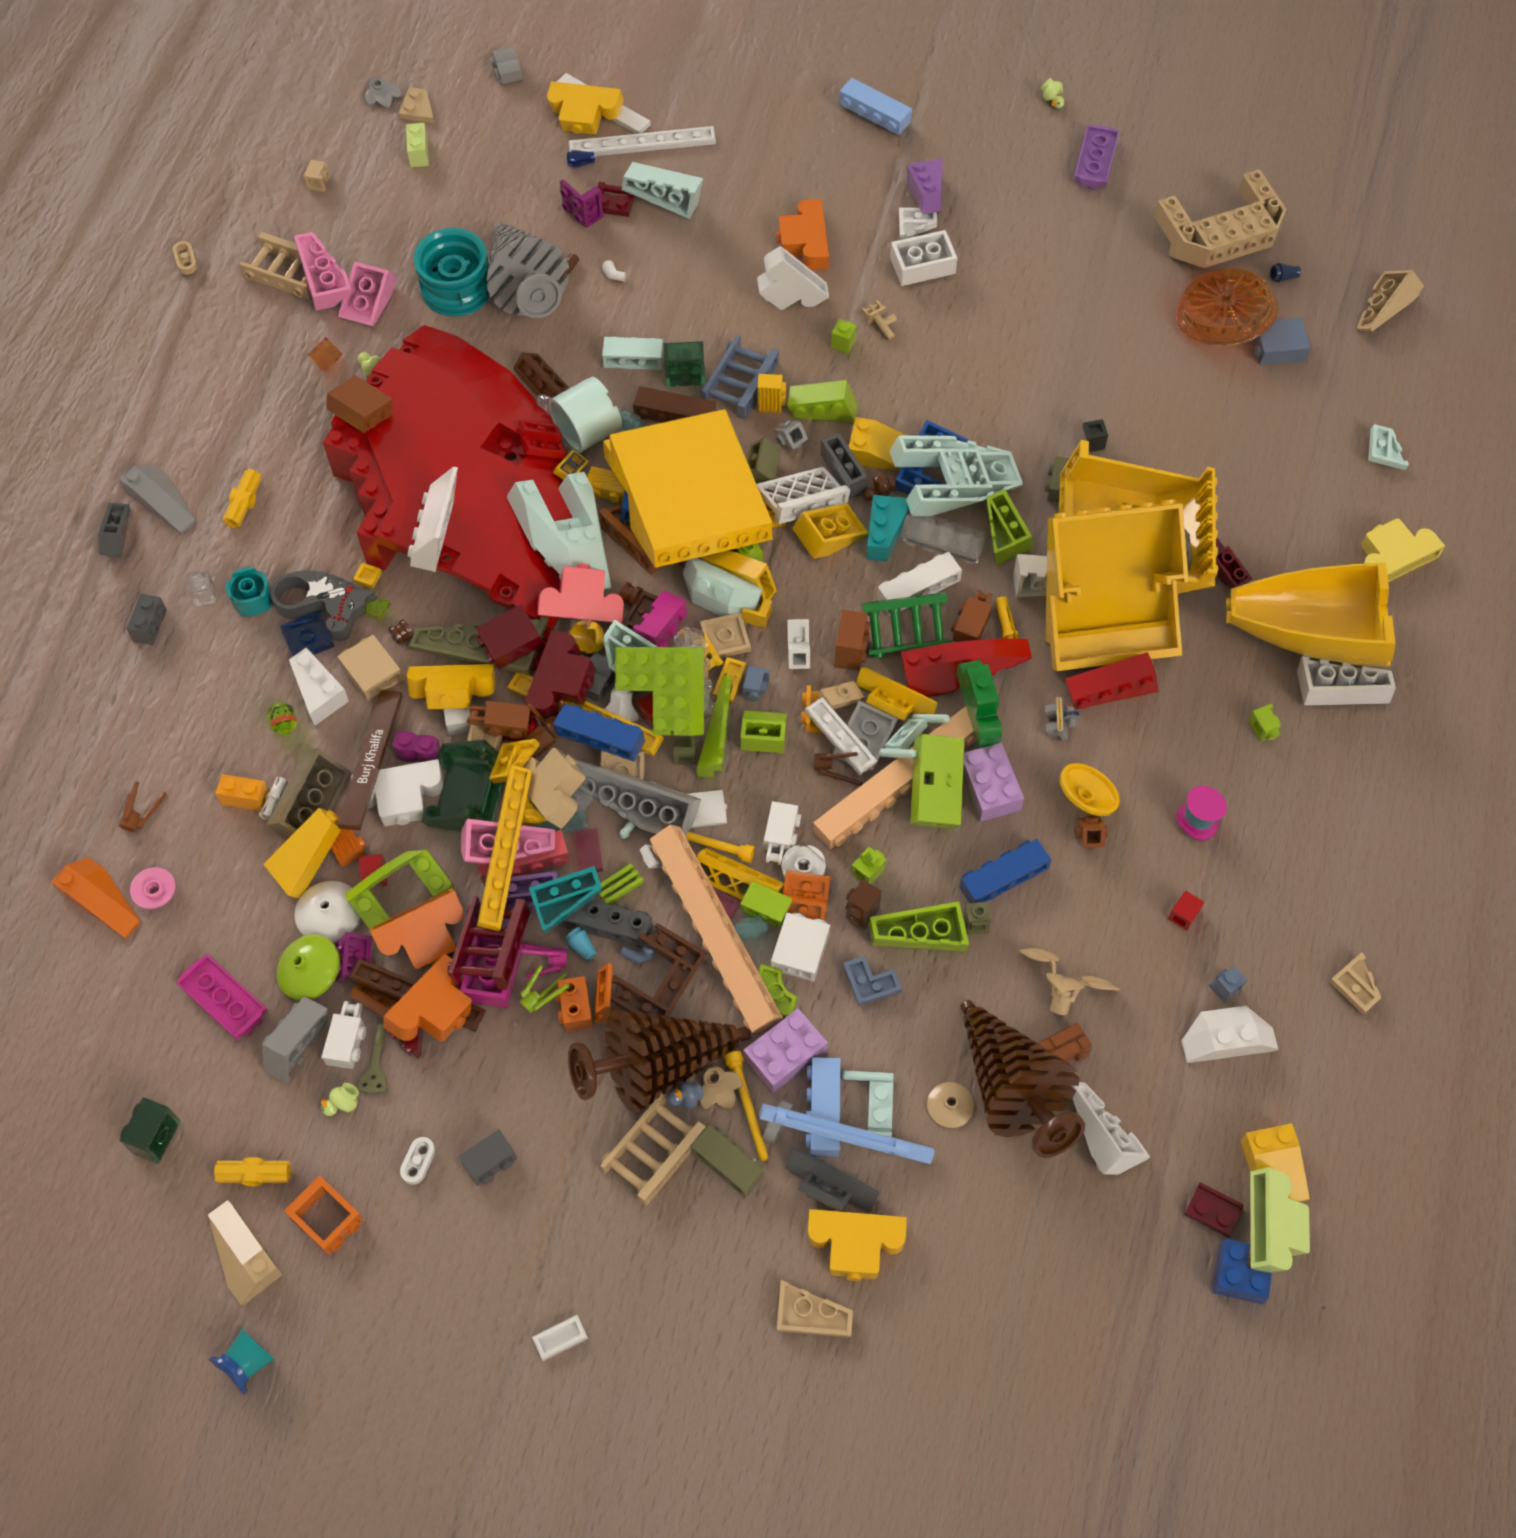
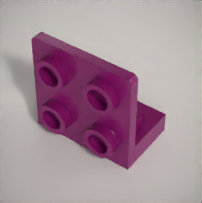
M564 179L560 181L562 207L567 213L569 212L574 216L578 223L587 228L604 217L601 190L597 186L580 195Z

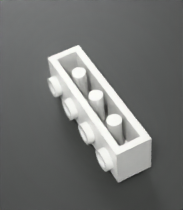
M949 552L943 555L939 554L925 564L921 563L915 569L903 572L891 581L881 583L877 590V599L881 601L937 593L959 582L962 569Z

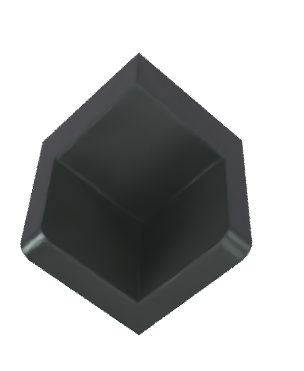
M1103 419L1084 422L1082 428L1087 441H1089V452L1105 450L1108 432Z

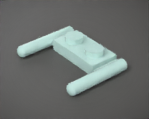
M913 714L912 719H908L884 745L886 748L880 749V756L916 758L918 752L909 749L914 739L922 734L928 726L927 723H948L950 721L949 715Z
M844 1070L842 1072L844 1080L870 1081L868 1131L892 1137L893 1073Z

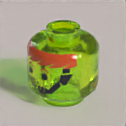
M277 702L272 704L267 711L268 723L271 731L274 733L287 735L297 726L296 714L293 706L290 704Z

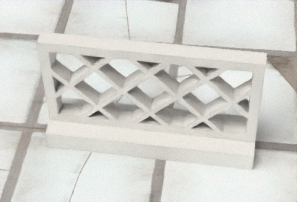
M824 467L756 484L762 499L775 513L774 520L778 524L797 520L801 513L805 511L847 503L850 489L846 485L840 486ZM822 475L825 478V480L814 476ZM798 480L808 481L809 483H808V484L801 483V482H798ZM811 483L822 485V488L812 486ZM785 484V485H789V486H792V487H791V489H790V488L782 487V486H780V485ZM796 487V488L804 489V490H806V491H805V493H804V492H801V491L794 490V488ZM764 489L774 490V493L767 492ZM777 492L788 494V497L778 495ZM791 495L799 498L792 499Z

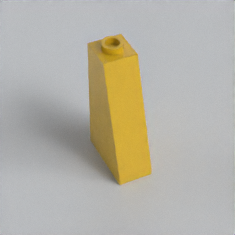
M730 550L700 557L703 561L762 588L759 599L761 604L764 598L770 600L777 591L769 567L764 562Z
M318 808L263 864L288 896L299 899L306 891L340 833L341 829L337 825L339 817L332 810L326 811Z

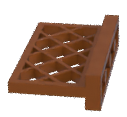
M623 501L609 510L603 508L598 511L601 529L650 575L655 573L657 568L654 567L633 532L626 528V525H630V523L626 521L621 522L620 518L613 516L615 513H621Z

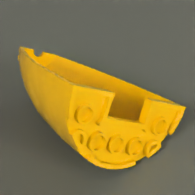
M1386 563L1318 567L1283 573L1232 588L1230 598H1226V610H1230L1226 611V623H1231L1247 633L1284 650L1315 659L1376 667H1390L1395 651L1393 618L1388 616L1387 609L1389 584Z

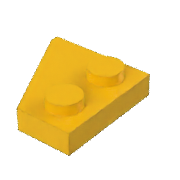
M536 739L503 743L489 779L494 784L506 782L510 765L523 767L537 750L540 743Z

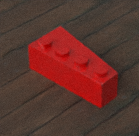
M1148 652L1065 679L1074 709H1085L1090 706L1159 692L1156 672Z

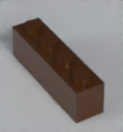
M639 386L633 402L634 417L653 420L659 423L716 411V401Z

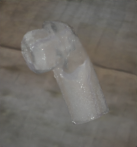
M539 395L536 400L537 405L546 409L551 417L548 402L552 398L546 395Z

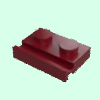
M1199 1182L1184 1215L1229 1238L1244 1204Z

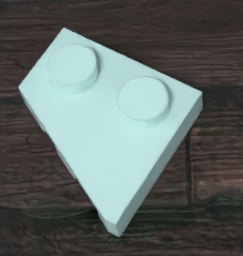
M1374 424L1370 429L1368 461L1406 470L1409 463L1404 461L1401 456L1402 448L1396 440L1394 430Z

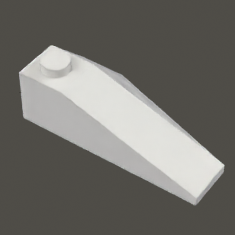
M1079 1082V1086H1072L1076 1090L1073 1101L1077 1113L1085 1122L1084 1135L1091 1156L1095 1160L1097 1168L1103 1174L1119 1175L1150 1157L1137 1137L1132 1132L1127 1134L1119 1126L1121 1120L1117 1116H1113L1105 1111V1103L1085 1082Z

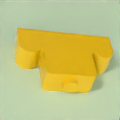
M551 81L547 93L552 112L559 114L558 119L562 130L575 134H597L601 117L604 116L608 120H614L619 117L624 101L621 89Z
M494 664L409 667L407 672L409 696L414 699L426 697L427 709L469 708L472 695L485 697L494 693L496 685Z
M809 1209L808 1241L810 1245L818 1249L825 1248L828 1244L831 1245L830 1275L843 1276L849 1281H861V1278L876 1279L879 1274L880 1249H883L884 1252L890 1255L898 1254L903 1249L906 1239L907 1217Z

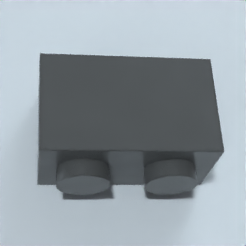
M500 1129L459 1156L463 1166L477 1186L491 1181L494 1178V1174L500 1170L509 1169L517 1159L514 1150Z

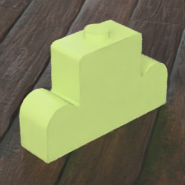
M1270 1167L1250 1171L1251 1268L1266 1273L1288 1270L1292 1266V1256L1310 1252L1309 1207L1306 1204L1288 1198L1292 1189L1289 1177L1285 1173Z

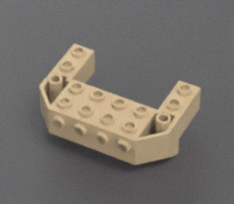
M1258 169L1242 175L1238 191L1247 203L1246 206L1192 222L1174 195L1158 200L1154 217L1171 243L1168 253L1170 257L1207 268L1273 247L1286 208L1261 170Z

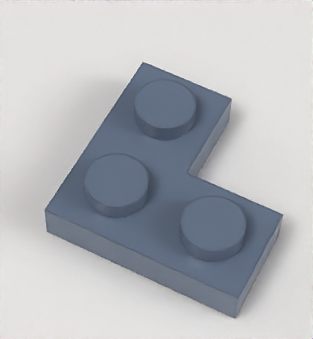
M865 956L843 963L858 1006L902 993V987L894 969L873 976Z

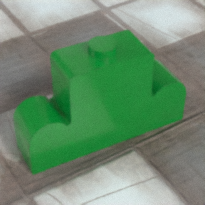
M981 660L958 664L956 675L978 748L1000 743L1002 728L997 716L999 697L989 665H982Z

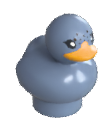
M684 1081L675 1090H671L668 1093L667 1101L672 1106L691 1110L696 1106L698 1100L703 1099V1090L696 1081L692 1083Z

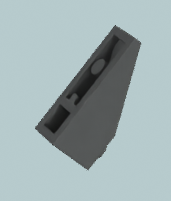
M108 504L98 533L99 555H106L108 557L121 556L126 537L130 511L129 504Z

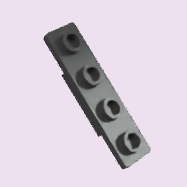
M797 1148L792 1150L786 1169L804 1178L799 1191L805 1193L809 1198L816 1199L826 1204L830 1209L839 1212L844 1210L848 1202L867 1212L872 1211L879 1195L878 1190Z

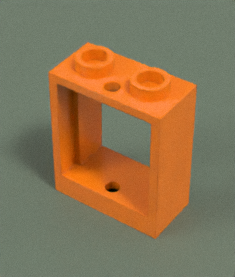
M320 1175L284 1210L288 1217L327 1255L331 1252H336L343 1245V1240L349 1234L355 1233L364 1220L360 1213ZM327 1192L350 1215L323 1241L301 1217Z

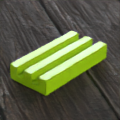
M631 863L601 882L602 890L604 891L599 896L606 904L611 905L643 884L644 879L642 876L640 877L638 871L634 869ZM633 878L636 879L635 881H633V882L630 883L629 885L625 886L624 888H622L621 890H619L618 892H616V893L613 894L612 896H610V897H608V898L606 897L608 894H610V893H612L613 891L619 889V888L622 887L625 883L629 882V881L632 880Z

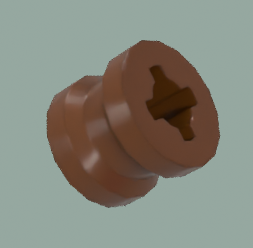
M626 582L622 586L619 596L622 597L623 602H629L633 606L643 588L639 586L633 587L631 583Z
M404 619L400 620L398 625L388 628L398 645L403 644L407 638L411 639L414 634Z

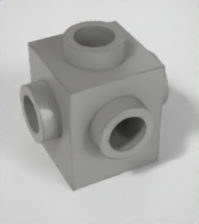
M790 419L781 422L779 424L780 427L774 430L776 441L782 448L794 450L800 447L801 443L808 440L805 429L800 421H790Z

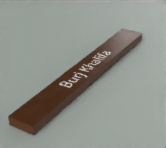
M380 691L337 823L339 829L361 830L403 697L401 692Z

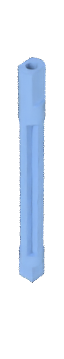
M762 1104L759 1112L760 1119L773 1122L774 1124L930 1165L934 1156V1148L785 1108Z

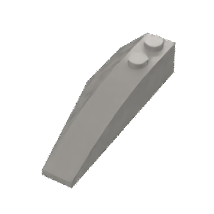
M577 760V767L586 776L585 780L578 787L588 795H592L605 806L612 808L620 816L627 818L642 830L657 834L671 824L681 827L685 837L687 836L695 821L701 802L700 798L631 775Z

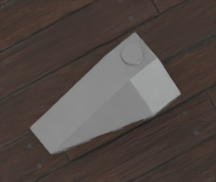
M133 466L119 478L125 492L181 535L196 523L194 516L170 477L157 466Z

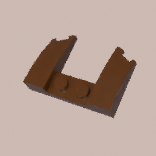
M656 924V932L647 937L642 932L637 939L673 964L653 998L614 975L612 983L616 984V996H612L611 1001L626 1012L631 1011L642 1015L653 1014L669 1017L707 953L662 925Z

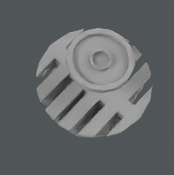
M503 222L495 223L487 274V289L490 297L495 295L494 303L499 308L503 306V311L512 314L518 307L519 309L516 311L517 316L543 318L553 313L561 302L562 293L567 287L569 274H565L561 279V275L569 267L566 257L562 256L560 258L563 252L549 241Z

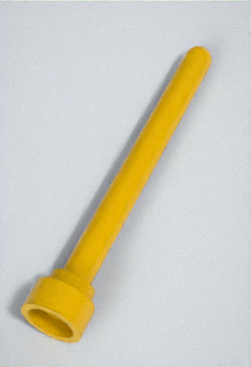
M688 832L686 836L688 841L738 855V858H741L743 862L751 863L755 854V846L752 845L736 846L692 832Z
M734 1051L726 1054L724 1060L726 1066L741 1078L743 1086L738 1090L758 1157L761 1161H766L768 1159L767 1150L742 1071L744 1058L741 1051Z

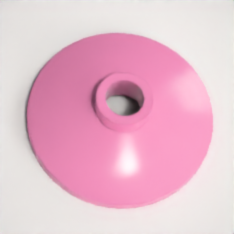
M160 867L147 868L133 879L130 886L131 898L141 908H160L173 897L176 889L175 879L166 869ZM154 889H159L156 893L152 894Z

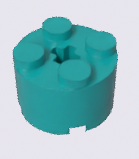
M252 567L241 568L232 574V578L229 581L227 580V595L233 608L241 616H255L271 609V587L266 575L262 571L259 572Z

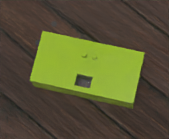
M921 734L914 739V750L918 752V756L913 759L910 825L953 830L961 825L964 738Z

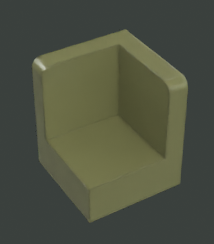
M696 735L691 736V739H676L674 741V764H696Z

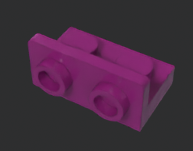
M345 932L337 940L335 946L339 952L340 966L336 982L349 979L359 959L371 962L372 936Z

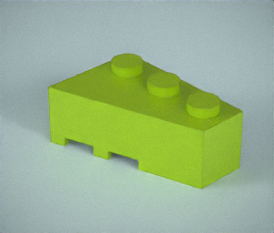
M1005 489L987 497L991 536L997 566L1016 557L1017 554H1023L1032 550L1033 540L1031 533Z

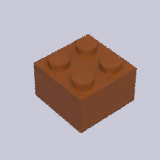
M842 609L835 648L834 667L860 671L861 663H865L871 623L867 621V613Z

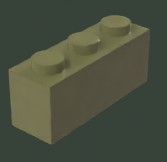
M708 1125L691 1144V1153L746 1198L764 1177L763 1165L754 1157L752 1159L744 1154L745 1150L738 1143L734 1142L732 1144L726 1139L727 1135L720 1128L716 1127L714 1129L711 1125Z

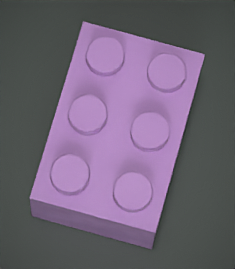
M1002 742L965 752L963 779L980 822L1021 811L1024 796Z
M796 1009L743 1050L744 1060L774 1094L805 1070L807 1065H811L812 1057L820 1058L827 1052L828 1042L799 1009Z

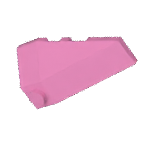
M313 232L295 235L294 239L315 310L335 307L351 292L346 272L338 266L334 257L330 256L325 246Z
M466 820L461 833V853L464 862L490 864L498 822ZM521 825L515 859L554 852L555 829Z

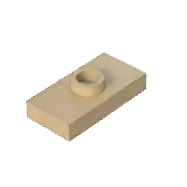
M854 681L824 688L818 693L819 697H823L832 709L855 704L859 701L862 702L864 699V695Z

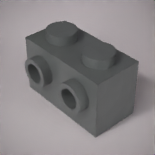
M140 594L126 628L133 642L154 645L167 612L161 597Z

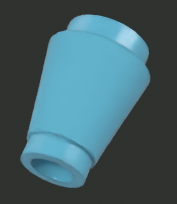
M580 927L575 928L565 937L568 941L567 945L586 961L591 960L597 955L586 931Z

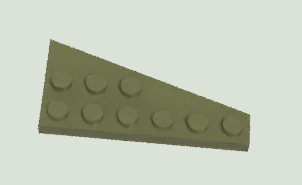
M547 616L531 620L541 640L549 622ZM476 622L474 625L466 626L455 624L454 627H419L415 629L409 644L410 649L475 664H490L485 655L488 652L486 647L481 648L476 639L479 636L476 627L486 622ZM538 649L501 669L529 675Z

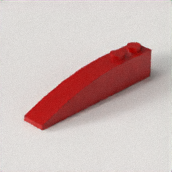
M1014 638L961 641L901 652L907 687L926 697L958 691V688H960L956 675L958 664L981 660L982 665H989L991 675L993 676L997 671L1004 668H1012L1032 659L1028 639Z

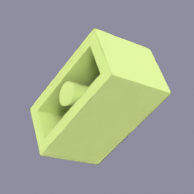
M425 123L406 124L407 154L410 167L429 166L428 138Z

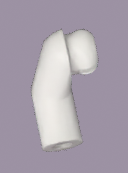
M610 260L603 262L602 270L608 279L625 282L626 272L617 271L614 263Z

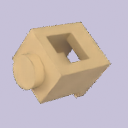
M310 160L304 174L307 189L321 192L326 191L325 182L329 180V171L327 170L328 165L325 162Z

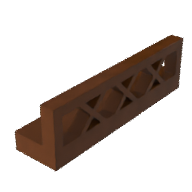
M522 352L513 367L547 406L550 399L569 389L566 383L538 353Z

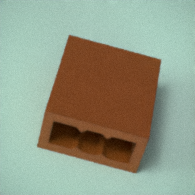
M355 375L327 393V410L365 433L392 415L393 399Z

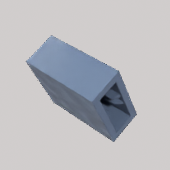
M1302 318L1257 321L1254 329L1250 332V339L1255 345L1254 353L1258 357L1260 365L1306 361L1311 349Z

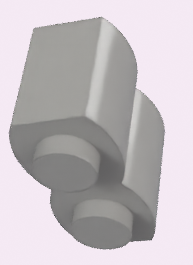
M513 46L492 50L493 56L490 57L492 67H496L494 69L497 80L500 79L501 84L523 80L519 61Z

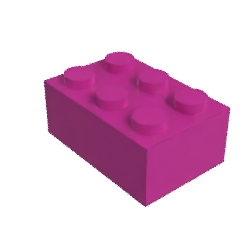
M473 936L471 946L499 948L502 946L504 938ZM520 949L507 990L498 989L492 977L464 975L460 991L470 997L472 1003L509 1008L521 957ZM469 955L466 966L493 968V966H496L498 958Z

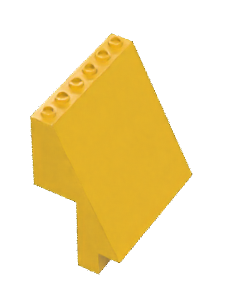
M726 409L610 434V439L603 441L605 460L628 494L631 531L655 568L772 540V521Z
M1175 499L1162 500L1161 505H1154V502L1140 503V507L1132 508V504L1119 505V510H1111V507L1097 508V512L1089 513V509L1077 510L1076 515L1068 516L1067 512L1054 513L1053 518H1048L1045 642L1050 643L1052 669L1062 671L1109 665L1146 652L1149 653L1151 659L1182 656L1176 581L1189 582L1183 503H1175Z

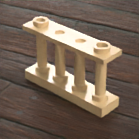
M261 232L258 239L262 249L251 265L244 262L239 263L243 277L310 300L311 294L306 277L304 276L301 282L292 279L302 264L296 243ZM268 253L277 255L268 270L259 268ZM284 259L293 260L294 262L284 276L275 273Z
M662 1093L652 1104L647 1105V1110L613 1151L606 1152L600 1161L602 1163L600 1165L602 1173L606 1175L612 1168L638 1189V1201L645 1207L691 1153V1144L706 1129V1126L699 1121L695 1126L687 1125L664 1107L666 1097ZM657 1113L683 1133L685 1138L680 1144H673L649 1125ZM641 1132H644L668 1151L669 1157L664 1163L656 1161L634 1143V1140ZM626 1150L653 1170L654 1175L649 1181H643L618 1161Z

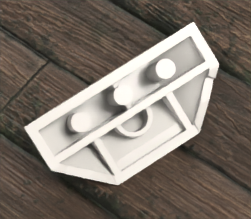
M1247 1006L1200 1012L1181 1041L1186 1063L1278 1051L1273 1027Z

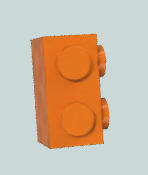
M585 976L558 980L559 988L566 984L569 985L567 990L556 996V1002H561L562 1010H558L559 1024H564L566 1031L593 1027Z

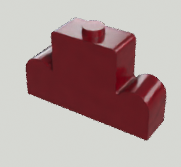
M551 630L523 704L527 706L532 704L543 718H549L558 714L560 706L558 701L563 700L564 702L579 705L584 704L588 691L593 686L596 668L589 657L579 656L580 647L571 634Z

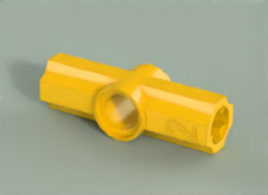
M248 468V470H245L237 488H232L230 492L229 505L222 520L231 528L236 529L240 527L247 510L254 507L256 501L255 493L262 480V475L253 469Z
M247 1157L243 1161H217L214 1168L215 1182L241 1183L242 1185L253 1187L261 1186L263 1183H289L291 1179L290 1161H265L257 1157Z

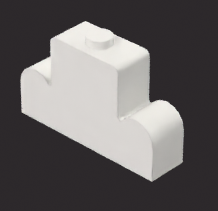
M777 247L764 257L766 272L757 277L759 294L778 309L784 310L800 299L803 306L814 307L829 298L827 282L783 247Z
M439 760L379 770L367 809L377 804L378 814L383 826L406 825L412 821L425 819L426 812L423 795L435 797L442 793L444 788Z

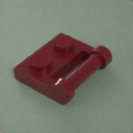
M599 181L598 188L601 190L603 213L629 217L635 195L622 190V186L608 185L605 182ZM604 192L617 193V194H623V195H628V196H627V197L616 196V195L604 194Z

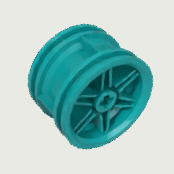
M444 228L430 233L419 242L413 256L421 296L431 310L441 315L457 317L471 314L488 302L490 298L487 289L488 255L484 242L476 234L462 228Z

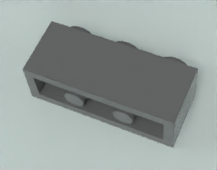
M840 433L822 439L821 456L841 486L846 485L850 489L849 498L863 493L867 488L868 476Z

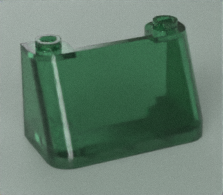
M486 740L442 744L438 760L447 771L437 807L435 805L427 806L424 809L421 821L428 827L462 832L467 819L493 822L502 783L494 784L489 777L499 752Z

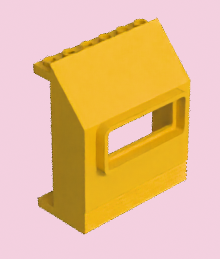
M1081 440L1060 473L1059 513L1067 512L1068 516L1076 515L1077 510L1089 509V513L1097 512V508L1111 507V510H1119V505L1132 504V508L1140 507V503L1154 502V505H1161L1162 500L1175 499V503H1183L1184 528L1190 534L1192 553L1191 566L1188 571L1189 582L1176 581L1177 594L1215 586V577L1218 572V565H1216L1218 547H1216L1218 530L1216 529L1218 517L1216 503L1218 496L1215 494L1217 486L1215 468L1207 467L1200 478L1089 455V441Z

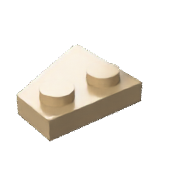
M408 88L399 111L400 119L434 123L426 89Z
M1361 952L1331 978L1329 982L1364 1015L1380 1001L1381 995L1378 988L1374 985L1371 971L1369 972L1364 961L1366 959L1365 955Z

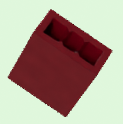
M521 604L476 627L479 634L476 639L480 647H486L488 651L485 653L490 664L495 663L498 670L544 646L539 633Z

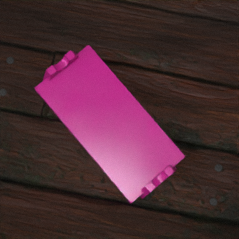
M208 954L203 958L200 957L180 976L181 979L176 982L188 996L236 1040L243 1034L249 1036L256 1026H260L263 1023L262 1016L268 1011L263 1004Z

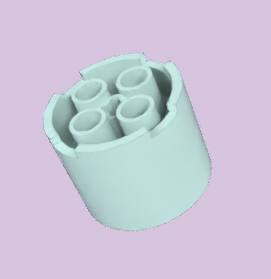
M593 376L553 397L548 402L554 424L558 426L565 442L577 453L583 452L622 428V420L617 406H613L611 399L606 395L609 393L608 390Z

